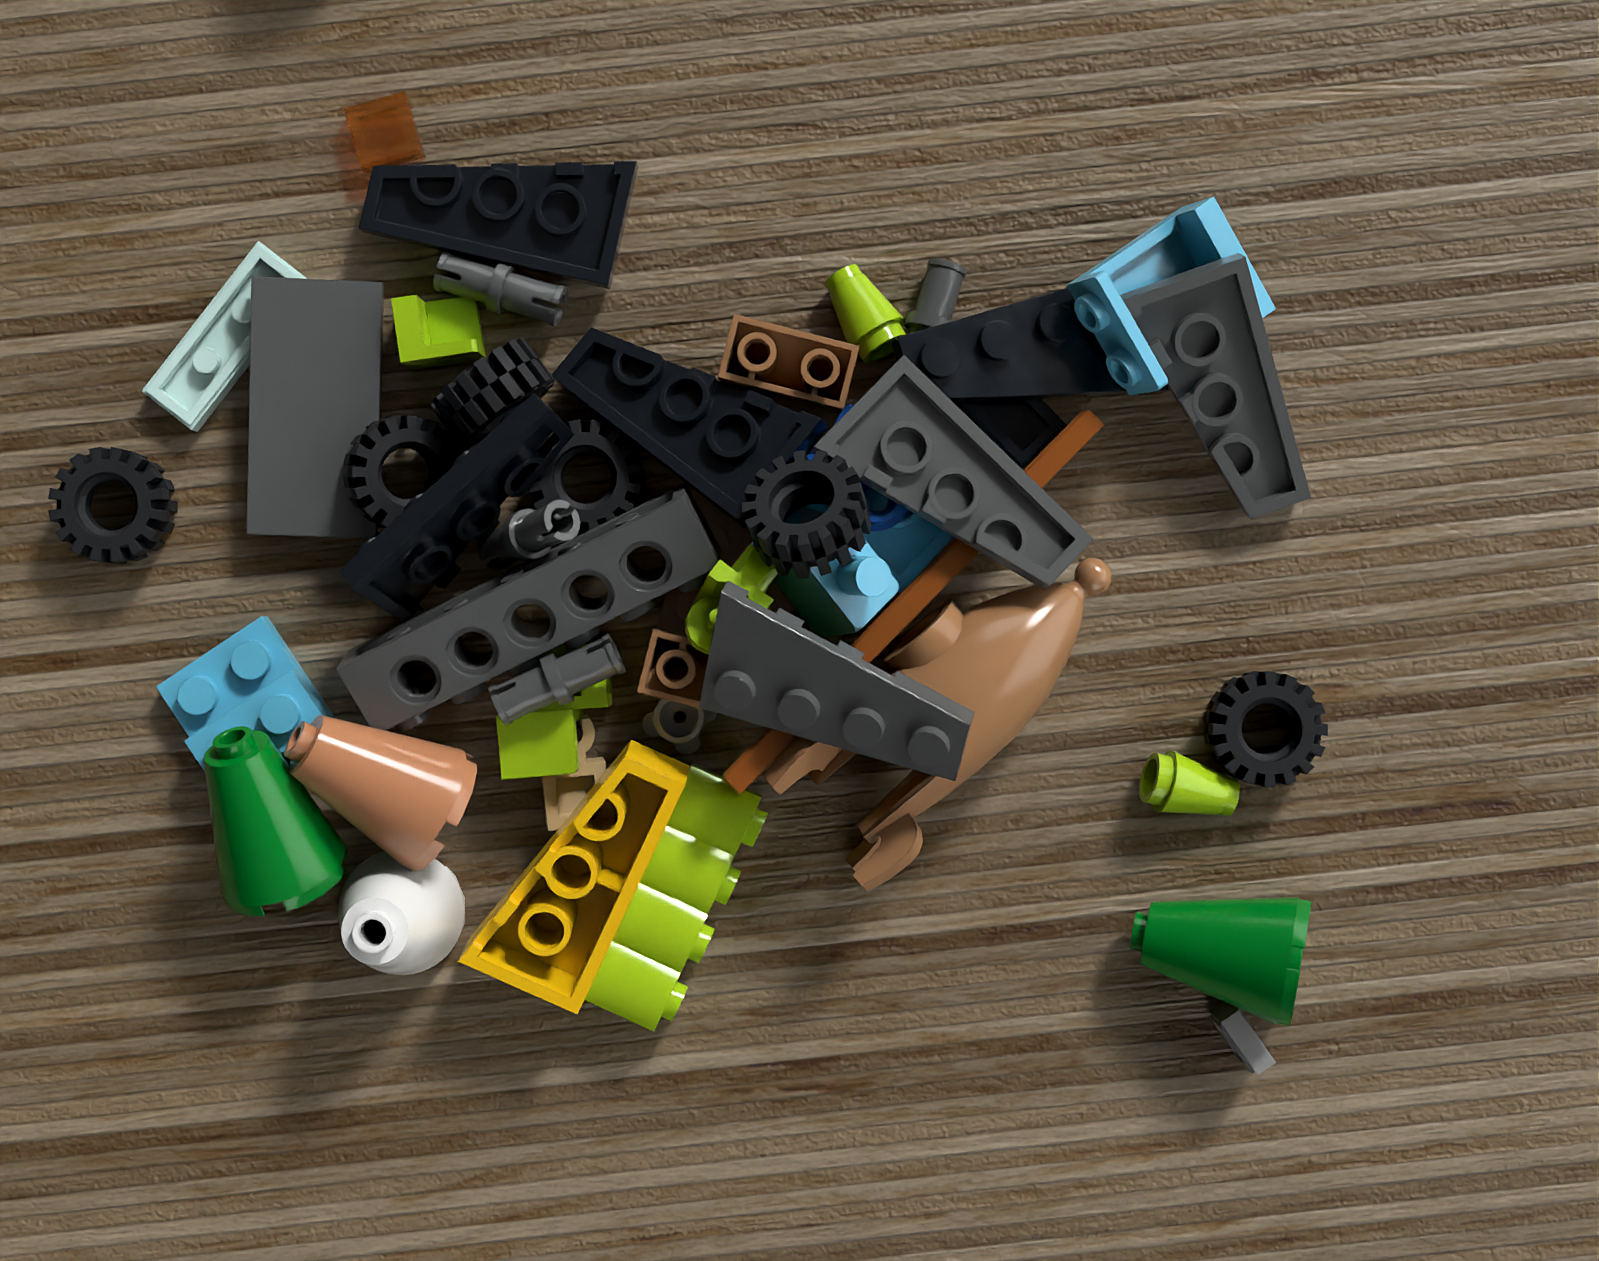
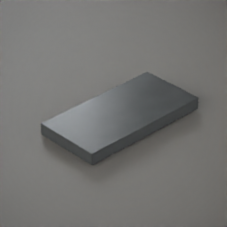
M252 276L247 534L374 538L378 536V524L372 523L363 517L364 513L359 508H355L349 499L352 497L349 488H345L343 476L348 474V466L343 465L345 455L351 454L354 446L350 443L356 435H362L367 430L366 426L372 422L381 421L383 282Z

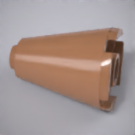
M324 715L317 716L311 724L301 721L291 734L284 751V756L291 759L289 773L398 863L413 871L424 869L444 848V844L434 839L446 822L457 827L473 792L477 775V764L469 761L473 756L462 749Z

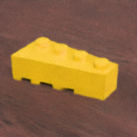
M631 740L470 936L458 962L578 1015L686 785L690 766Z

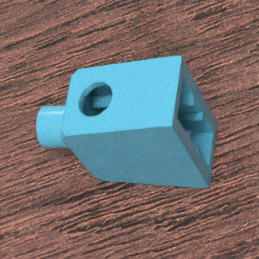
M801 507L791 513L784 522L802 524L820 517L825 512ZM866 540V544L861 552L850 547L848 548L852 561L842 567L837 559L829 562L832 573L821 576L818 567L815 566L810 567L809 578H798L792 566L787 576L778 573L773 580L813 632L821 638L859 631L899 590V584L891 574L888 564L878 557Z

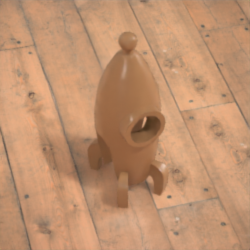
M1086 558L1076 567L1075 579L1071 582H1053L1045 589L1033 585L1013 590L966 608L963 611L952 600L946 601L917 622L885 655L884 662L889 667L885 672L892 675L899 671L975 713L956 781L913 769L856 824L865 839L845 860L856 871L853 874L855 879L867 891L890 880L912 863L919 854L923 843L922 831L913 818L947 796L982 768L1018 735L1048 699L1075 644L1082 623L1085 598L1088 595H1100L1110 586L1112 579L1111 570L1104 561L1097 558ZM797 736L764 770L766 772L764 778L779 795L806 774L819 786L857 753Z

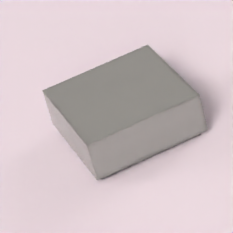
M1222 1002L1209 1011L1211 1014L1209 1018L1239 1061L1252 1074L1256 1073L1259 1075L1276 1063L1237 1007Z

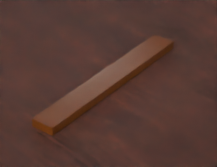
M1089 409L1086 412L1082 410L1023 471L1043 488L1104 424ZM956 538L850 646L863 652L862 659L870 663L979 551ZM768 728L723 774V781L739 796L797 736Z

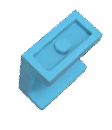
M1214 196L1179 208L1066 285L1075 300L1074 309L1078 319L1086 329L1093 332L1107 356L1106 365L1110 375L1121 387L1127 390L1129 396L1158 391L1168 384V379L1121 298V294L1240 253L1246 257L1262 318L1276 309Z

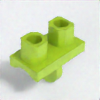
M752 545L746 548L732 568L722 560L718 561L704 581L685 620V632L688 641L695 649L705 654L710 652L721 591L728 581L749 591L748 599L767 609L769 608L773 599L766 592L770 587L769 585L778 575L774 563L768 567L762 561L759 552Z

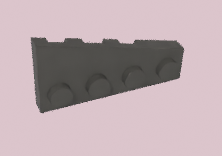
M1236 253L1121 294V298L1168 379L1167 385L1243 512L1250 519L1310 499L1309 487L1246 257Z
M905 355L879 379L810 451L814 455L816 450L827 451L830 462L836 455L844 458L848 468L853 466L860 482L1042 589L1049 587L1093 541V538Z
M730 581L726 583L720 595L699 708L956 781L974 711L899 671L892 675L864 661L862 659L864 653L841 640L836 646L802 628L804 621L781 608L778 609L777 613H774L748 599L749 591Z

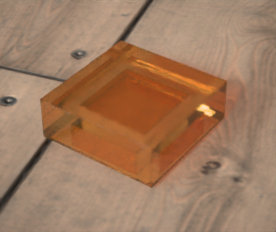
M405 91L344 108L360 168L365 174L371 173L373 166L400 165L426 157L410 99Z

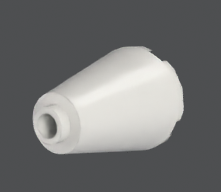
M385 851L369 857L353 870L340 894L338 920L343 944L355 959L377 971L387 974L410 975L435 966L453 949L465 924V897L456 875L436 859L424 869L413 871L398 863Z

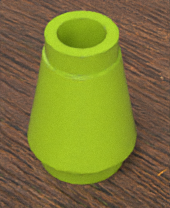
M857 264L848 265L832 274L826 280L825 286L830 293L829 296L846 343L860 346L858 354L865 364L878 361L894 352L891 342L897 337L906 335L902 328L905 321L902 315L866 275L862 274Z
M1173 750L1167 751L1164 755L1152 753L1144 765L1139 784L1141 801L1152 804L1154 811L1165 813L1220 814L1230 816L1237 806L1240 795V784L1237 779L1229 778Z

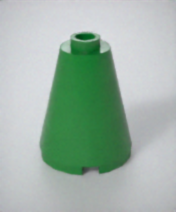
M246 726L233 727L221 732L214 738L213 745L206 751L204 765L219 888L224 902L233 912L251 917L266 916L262 908L263 905L283 902L286 911L302 907L324 895L341 880L345 873L342 860L343 858L348 859V852L344 841L304 785L289 773V764L265 732L251 730Z
M1299 897L1152 901L1148 914L1136 912L1130 949L1141 951L1140 965L1270 1023L1290 1026L1301 972L1300 967L1303 949L1305 948L1311 901L1298 899Z

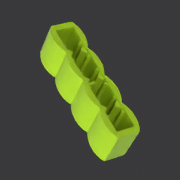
M695 763L689 769L686 785L585 998L586 1001L653 1032L661 1017L673 1021L688 989V986L678 982V978L687 959L698 964L700 963L715 928L704 924L714 901L726 906L741 874V870L730 866L741 843L753 847L768 815L767 812L757 808L762 794L746 788L738 796L723 781V776Z

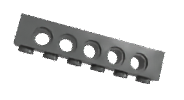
M684 483L549 550L542 558L525 562L348 650L336 671L369 727L381 730L395 727L397 732L401 733L425 721L431 715L430 708L448 699H451L454 705H459L476 697L487 688L485 681L507 671L510 677H516L533 669L541 663L542 653L562 643L566 649H573L583 645L599 634V625L619 615L623 621H630L642 616L657 605L656 597L678 587L680 593L690 592L699 588L720 560L721 549L687 484ZM640 546H651L663 554L666 562L658 569L644 570L633 563L630 553ZM582 575H594L605 583L608 591L601 597L587 598L575 589L573 581ZM526 603L537 604L546 610L550 621L541 626L529 625L519 617L517 608ZM467 632H479L490 640L493 649L483 654L471 652L462 643L461 635ZM410 660L424 661L432 667L436 678L429 681L417 680L408 673L405 663Z

